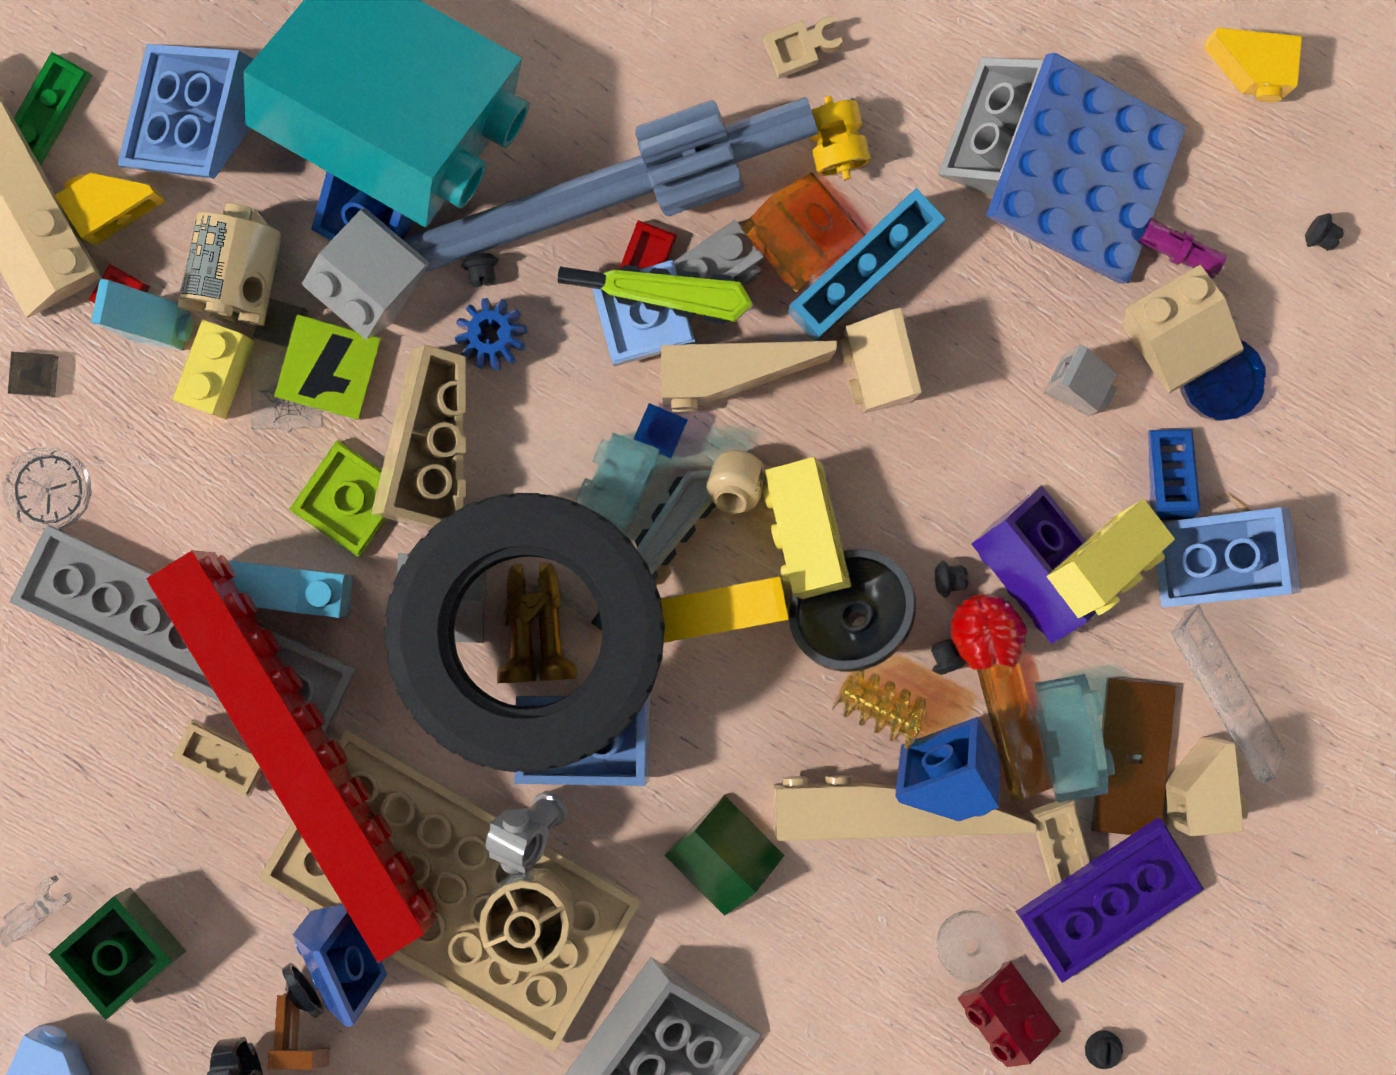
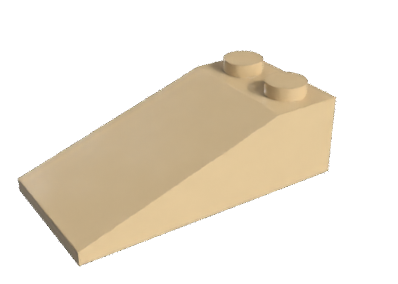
M800 341L661 345L663 406L671 407L673 414L697 413V406H707L830 361L837 350V342Z

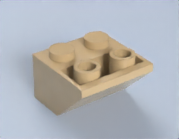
M1211 736L1201 737L1166 780L1165 789L1167 823L1169 826L1189 836L1244 832L1243 820L1248 817V805L1245 795L1240 793L1238 777L1243 774L1244 764L1242 754L1239 749H1236L1235 743Z

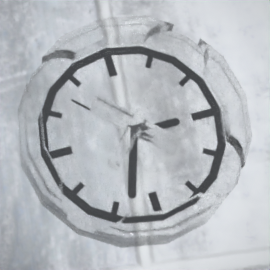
M53 447L33 448L19 455L12 463L13 466L9 474L5 476L3 482L4 502L11 515L27 527L39 531H44L46 525L62 530L76 523L87 510L92 495L91 478L84 464L70 452Z

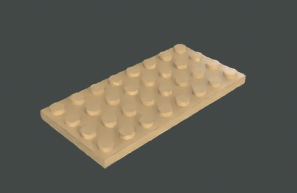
M349 728L346 729L338 741L347 756L348 761L344 763L352 778L357 776L364 783L370 795V799L366 800L375 815L380 813L385 818L392 831V836L389 837L397 852L402 850L408 856L415 869V873L412 874L413 879L420 890L426 888L430 892L437 905V911L434 912L437 919L428 931L390 956L555 1052L640 906L642 899L546 844L540 860L532 868H547L551 870L554 875L563 880L571 891L575 905L572 929L558 957L544 968L522 972L503 967L493 961L484 949L479 933L482 909L498 884L511 874L502 869L501 862L490 858L489 851L486 849V839L490 830V823L498 815ZM292 821L258 879L311 910L341 905L342 902Z

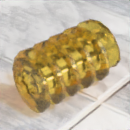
M865 670L850 672L842 683L831 710L842 702L845 704L843 717L848 718L856 710L860 711V726H863L873 718L875 719L874 733L878 734L886 726H889V741L894 742L901 734L906 735L904 748L909 750L927 715L925 712L926 699L919 696L910 704L911 691L904 688L894 696V682L889 680L879 689L880 675L873 673L864 681Z

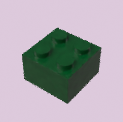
M130 887L114 895L48 955L102 1017L107 1020L127 1005L182 956L186 950Z

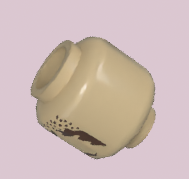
M740 450L723 452L715 459L706 485L707 495L721 511L737 514L750 511L756 507L761 498L766 481V469L757 457L748 452Z

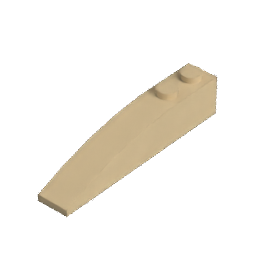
M851 775L825 776L826 783H809L806 776L783 777V784H774L775 836L777 841L1037 833L1034 822L1000 808L991 810L984 816H974L958 822L899 803L895 797L897 784L851 782Z

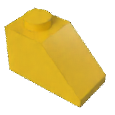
M1217 27L1205 40L1204 49L1241 94L1256 95L1255 99L1260 102H1278L1298 86L1302 36Z
M91 172L87 175L80 174L72 177L63 185L64 189L54 195L79 236L94 246L99 245L166 202L163 195L150 185Z

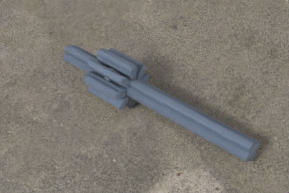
M807 97L725 126L717 103L714 100H709L638 125L635 135L638 140L640 156L403 240L430 263L425 271L427 272L655 192L657 202L663 214L672 216L741 192L744 189V183L737 162L817 135V126Z

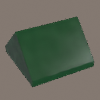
M724 794L664 856L725 916L759 890L785 855Z

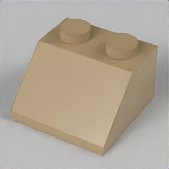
M1201 264L1126 307L1122 328L1169 394L1243 352L1244 348L1226 299Z
M901 307L845 327L843 331L844 338L838 339V346L843 364L850 363L854 379L848 380L849 392L853 405L860 404L862 414L912 402L922 393Z

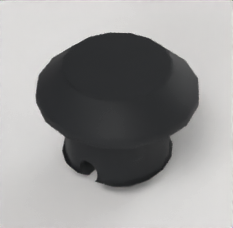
M1330 213L1319 215L1311 223L1305 234L1306 245L1311 247L1317 244L1326 249V251L1333 250L1340 243L1338 239L1343 238L1344 232L1343 228L1332 222V215Z
M490 253L471 255L464 260L461 267L469 271L470 284L474 287H482L483 278L485 284L489 286L494 284L496 280L493 266L497 265L499 259Z
M942 560L935 568L937 592L944 598H947L952 591H964L968 587V580H961L960 577L968 575L967 569L962 565L948 566V563Z
M947 639L932 646L931 652L937 663L933 666V672L944 675L965 665L966 661L960 656L952 640Z
M1106 1030L1097 1031L1092 1034L1085 1045V1056L1089 1063L1099 1069H1110L1118 1065L1123 1055V1045L1120 1039L1114 1033Z

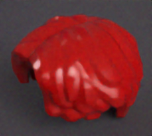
M990 594L971 596L963 601L962 605H957L954 617L951 620L950 633L953 643L960 656L967 661L968 667L973 670L989 669L994 663L1015 667L1019 663L1026 647L1027 627L1018 612L1014 610L1013 605L1002 597Z

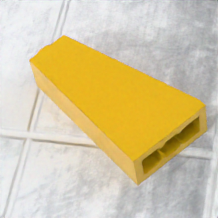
M780 576L661 599L665 624L664 643L789 620Z

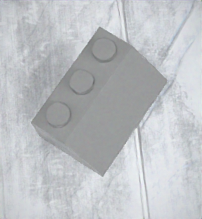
M980 58L938 175L991 196L994 195L1043 60Z

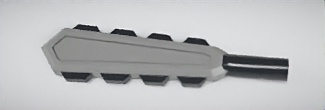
M711 470L687 471L684 476L677 477L668 490L670 498L667 503L659 504L652 514L653 524L651 528L642 529L635 540L637 550L648 564L654 581L658 578L656 570L659 566L668 565L677 555L675 550L677 544L687 542L696 531V521L698 519H706L716 507L707 495L706 485ZM598 611L591 620V623L602 630L601 616Z

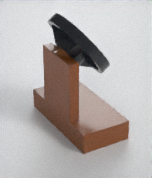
M289 963L282 968V973L286 980V993L277 995L274 1050L268 1051L267 1069L313 1070L329 1066L330 1048L298 1047L300 1009L317 1018L324 1013V1007L307 978L294 964Z

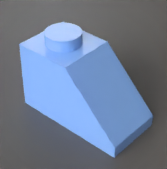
M39 1025L23 1036L6 1075H90L78 1042L67 1038V1033L58 1027Z

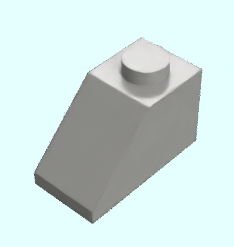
M1080 344L1061 357L1044 394L1089 416L1098 412L1100 408L1105 410L1109 406L1117 387L1112 385L1117 373L1090 349Z

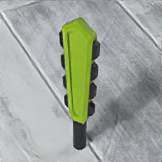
M624 265L620 270H611L605 273L560 266L558 271V283L603 290L610 296L615 297L619 304L633 306L636 302L644 303L647 310L662 312L665 308L673 309L676 316L692 319L696 314L702 315L706 322L724 325L728 321L736 322L753 306L741 282H735L729 275L713 274L709 279L701 278L698 272L682 271L678 276L670 275L667 269L652 268L648 273H643L638 266Z

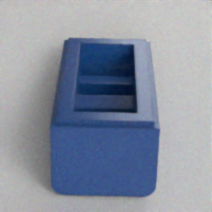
M1150 430L1148 432L1150 503L1152 510L1160 520L1195 518L1200 511L1193 430ZM1182 445V452L1161 453L1160 446ZM1183 463V468L1162 469V464ZM1183 480L1184 486L1164 487V481ZM1165 498H1184V501L1165 502Z

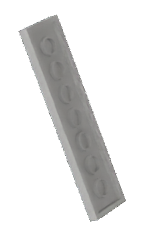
M46 525L9 602L219 701L146 580L147 577L154 573L59 528ZM259 623L262 630L269 629L279 643L280 651L277 654L284 666L290 665L298 674L303 685L299 691L307 704L314 703L325 720V725L321 727L327 735L357 669Z

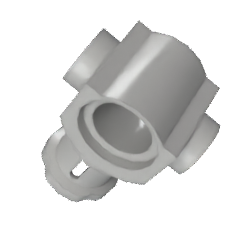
M544 791L534 797L532 806L529 809L504 810L490 823V830L486 839V849L489 851V857L501 862L502 869L507 873L528 872L540 860L549 837V830L562 824L567 818V808L561 798L553 792Z

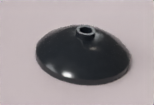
M862 549L843 551L851 587L805 599L792 594L789 605L790 629L799 648L816 664L834 671H861L874 667L890 658L908 638L916 616L915 592L903 569L883 554ZM865 617L863 624L859 626L853 625L855 619Z

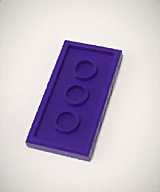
M1156 818L1015 912L1058 979L1063 983L1204 890L1165 823L1161 819Z

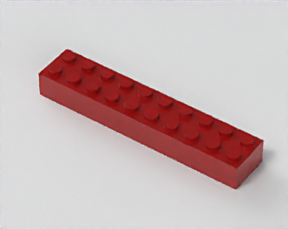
M191 550L147 577L146 580L379 963L423 936L437 919L434 913L437 911V905L430 892L426 888L420 890L413 879L412 874L415 873V869L408 856L402 850L397 852L389 837L392 836V831L385 818L380 813L375 815L366 800L370 799V795L364 783L357 776L352 778L344 765L348 761L344 750L335 739L332 741L328 739L321 727L325 725L321 712L314 703L307 704L299 691L303 685L298 674L290 665L285 667L277 654L280 651V646L269 629L262 630L255 618V615L258 614L255 603L246 592L240 593L232 579L236 577V574L229 561L223 555L218 557L216 552Z

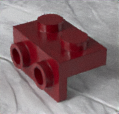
M1012 962L1002 963L976 990L963 992L958 997V1001L965 1009L967 1019L980 1030L990 1044L992 1054L1006 1067L1031 1064L1061 1032Z

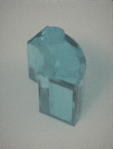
M1085 674L1035 683V714L1043 741L1046 771L1057 803L1107 794L1108 775H1114L1115 768L1110 750L1104 748L1098 715L1103 714V704L1099 691L1097 689H1090Z

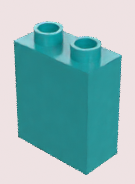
M303 0L243 71L246 126L425 228L445 201L459 208H463L470 201L486 169V162L478 158V156L490 140L503 148H507L513 142L526 119L529 102L515 95L522 62L521 57L420 0Z

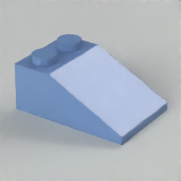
M1279 507L1162 522L1175 540L1162 551L1166 557L1156 565L1161 608L1301 593L1291 508Z
M516 696L515 705L526 707L547 705L567 696ZM650 696L636 718L607 746L591 756L581 759V761L561 768L529 773L515 772L514 784L645 786L649 782Z

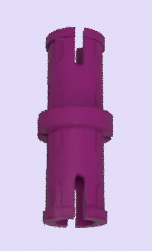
M1151 217L1143 236L1139 240V243L1170 257L1169 261L1176 265L1182 263L1195 268L1201 264L1212 279L1219 274L1227 258V254L1195 240L1194 234L1187 231L1181 233L1173 230Z

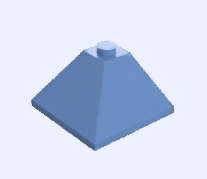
M147 44L117 165L128 169L215 179L251 129L245 124L243 71L254 58L239 50Z

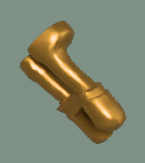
M550 562L539 563L538 584L540 586V593H526L527 583L523 564H513L510 567L507 577V602L504 614H506L505 626L511 625V652L509 661L497 670V684L536 681L531 621L539 616L541 643L540 681L578 679L576 664L564 656L559 628V607L562 605L560 598L561 590L557 571Z

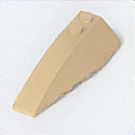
M0 95V272L25 316L29 318L96 284L101 279L102 274L82 238L55 198V190Z

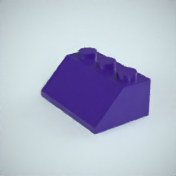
M1042 485L990 525L971 543L979 553L982 561L992 569L1006 587L1007 592L1017 600L1032 619L1035 627L1046 636L1051 644L1087 623L1096 613L1094 610L1078 618L1046 577L1085 543L1086 539Z

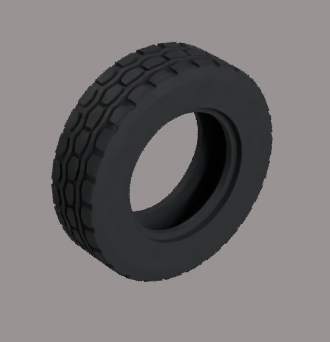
M540 493L502 494L484 498V500L473 502L454 511V514L449 517L446 516L428 531L429 533L424 538H421L407 555L409 558L405 564H402L393 583V592L389 595L385 614L387 626H384L385 649H387L389 657L386 659L392 681L396 683L398 688L396 691L407 710L410 709L414 716L413 719L428 735L431 734L438 744L453 754L457 753L459 756H462L464 760L483 767L488 766L493 768V770L516 773L518 771L526 773L549 771L550 769L561 768L591 756L617 738L636 718L653 690L661 665L665 624L660 594L648 564L630 539L609 520L582 504L565 498ZM520 557L550 559L572 570L582 579L593 594L602 622L600 652L587 679L567 697L541 706L526 707L512 705L488 695L473 682L465 671L455 644L456 615L466 591L481 574L491 567Z

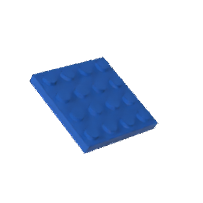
M1057 53L1046 54L986 217L1118 284L1129 283L1143 244L1139 243V240L1148 226L1150 217L1153 218L1186 126Z

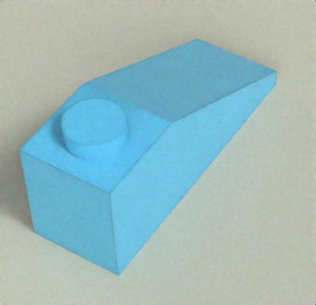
M100 279L91 321L95 325L134 342L183 351L184 342L190 340L194 325L193 317L190 316L191 311L178 308L177 302L110 280Z
M229 561L236 574V577L232 579L240 593L246 592L258 608L336 618L349 617L354 575Z

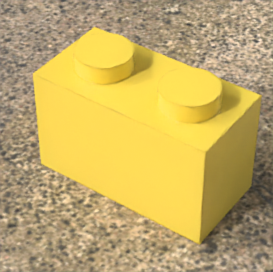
M202 319L172 400L226 420L255 341L244 334Z

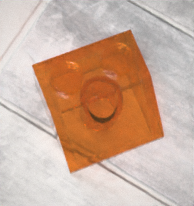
M813 172L770 196L741 227L743 232L749 237L752 245L757 250L762 251L767 260L778 271L781 279L788 283L795 292L818 278L866 235Z

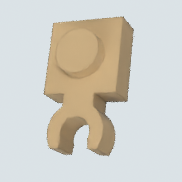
M828 16L820 19L814 29L807 31L802 20L763 36L764 45L778 79L816 65L818 63L816 51L833 53L842 47V37L827 40L822 35L824 30L834 27V17Z

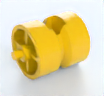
M827 96L824 98L825 105L811 110L818 134L809 137V140L817 143L812 152L818 175L831 176L842 174L843 181L852 179L850 171L869 164L871 156L866 137L858 134V131L863 127L858 102L855 100L833 102L832 96Z

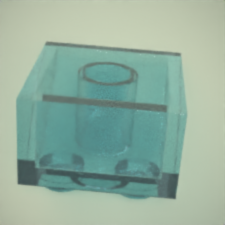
M616 433L612 434L609 441L602 439L593 458V462L599 466L592 480L584 479L576 501L605 517L619 530L628 533L661 458L660 450Z

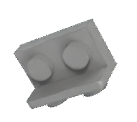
M735 219L676 259L674 265L677 276L682 271L698 272L701 278L709 279L713 274L729 275L735 282H741L742 286H744L762 273L759 266L764 264L765 256L761 250L757 251Z

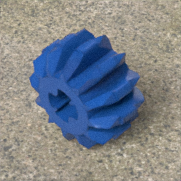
M483 298L481 302L482 312L478 313L471 304L466 307L467 312L473 317L471 321L464 318L457 319L456 324L460 328L467 330V332L456 335L455 342L460 345L469 344L463 349L461 355L465 356V360L477 355L475 366L478 369L482 370L490 358L493 370L499 371L501 370L500 357L504 356L513 365L517 360L510 350L512 348L519 351L526 349V344L515 337L527 334L528 329L526 325H514L520 319L521 313L515 309L506 314L508 304L505 300L501 299L493 311L490 300ZM491 326L493 330H496V327L500 326L501 328L497 331L499 337L497 342L492 344L487 339L486 344L482 343L486 338V334L483 332L485 328Z

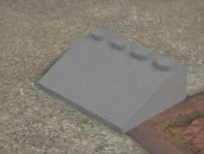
M650 957L565 1075H733L761 1034L684 976Z

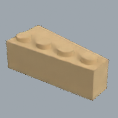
M425 344L411 350L371 512L372 515L431 529L446 516L449 517L455 513L454 511L464 507V497H466V480H463V454L466 453V436H463V413H466L465 356Z

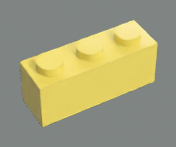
M815 457L765 470L767 483L763 487V496L767 507L774 509L777 524H773L771 530L777 549H783L786 565L781 566V575L786 590H792L793 595L805 599L851 587L823 464Z
M1143 498L1117 513L1046 577L1078 618L1094 610L1098 615H1101L1120 601L1116 595L1119 591L1124 593L1143 579L1140 574L1142 570L1146 572L1165 559L1166 556L1162 551L1175 538Z

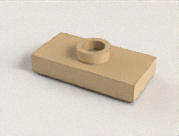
M196 719L190 721L171 758L247 797L252 795L263 773L247 745Z
M1070 797L1029 810L1032 822L1036 824V836L1051 888L1091 862L1076 806Z

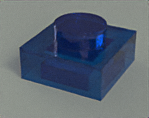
M649 403L632 443L672 460L688 419Z

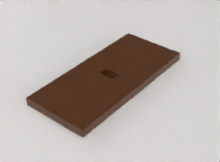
M1107 678L1091 824L1092 831L1132 835L1156 818L1162 820L1176 686ZM1126 754L1141 755V763L1126 761Z

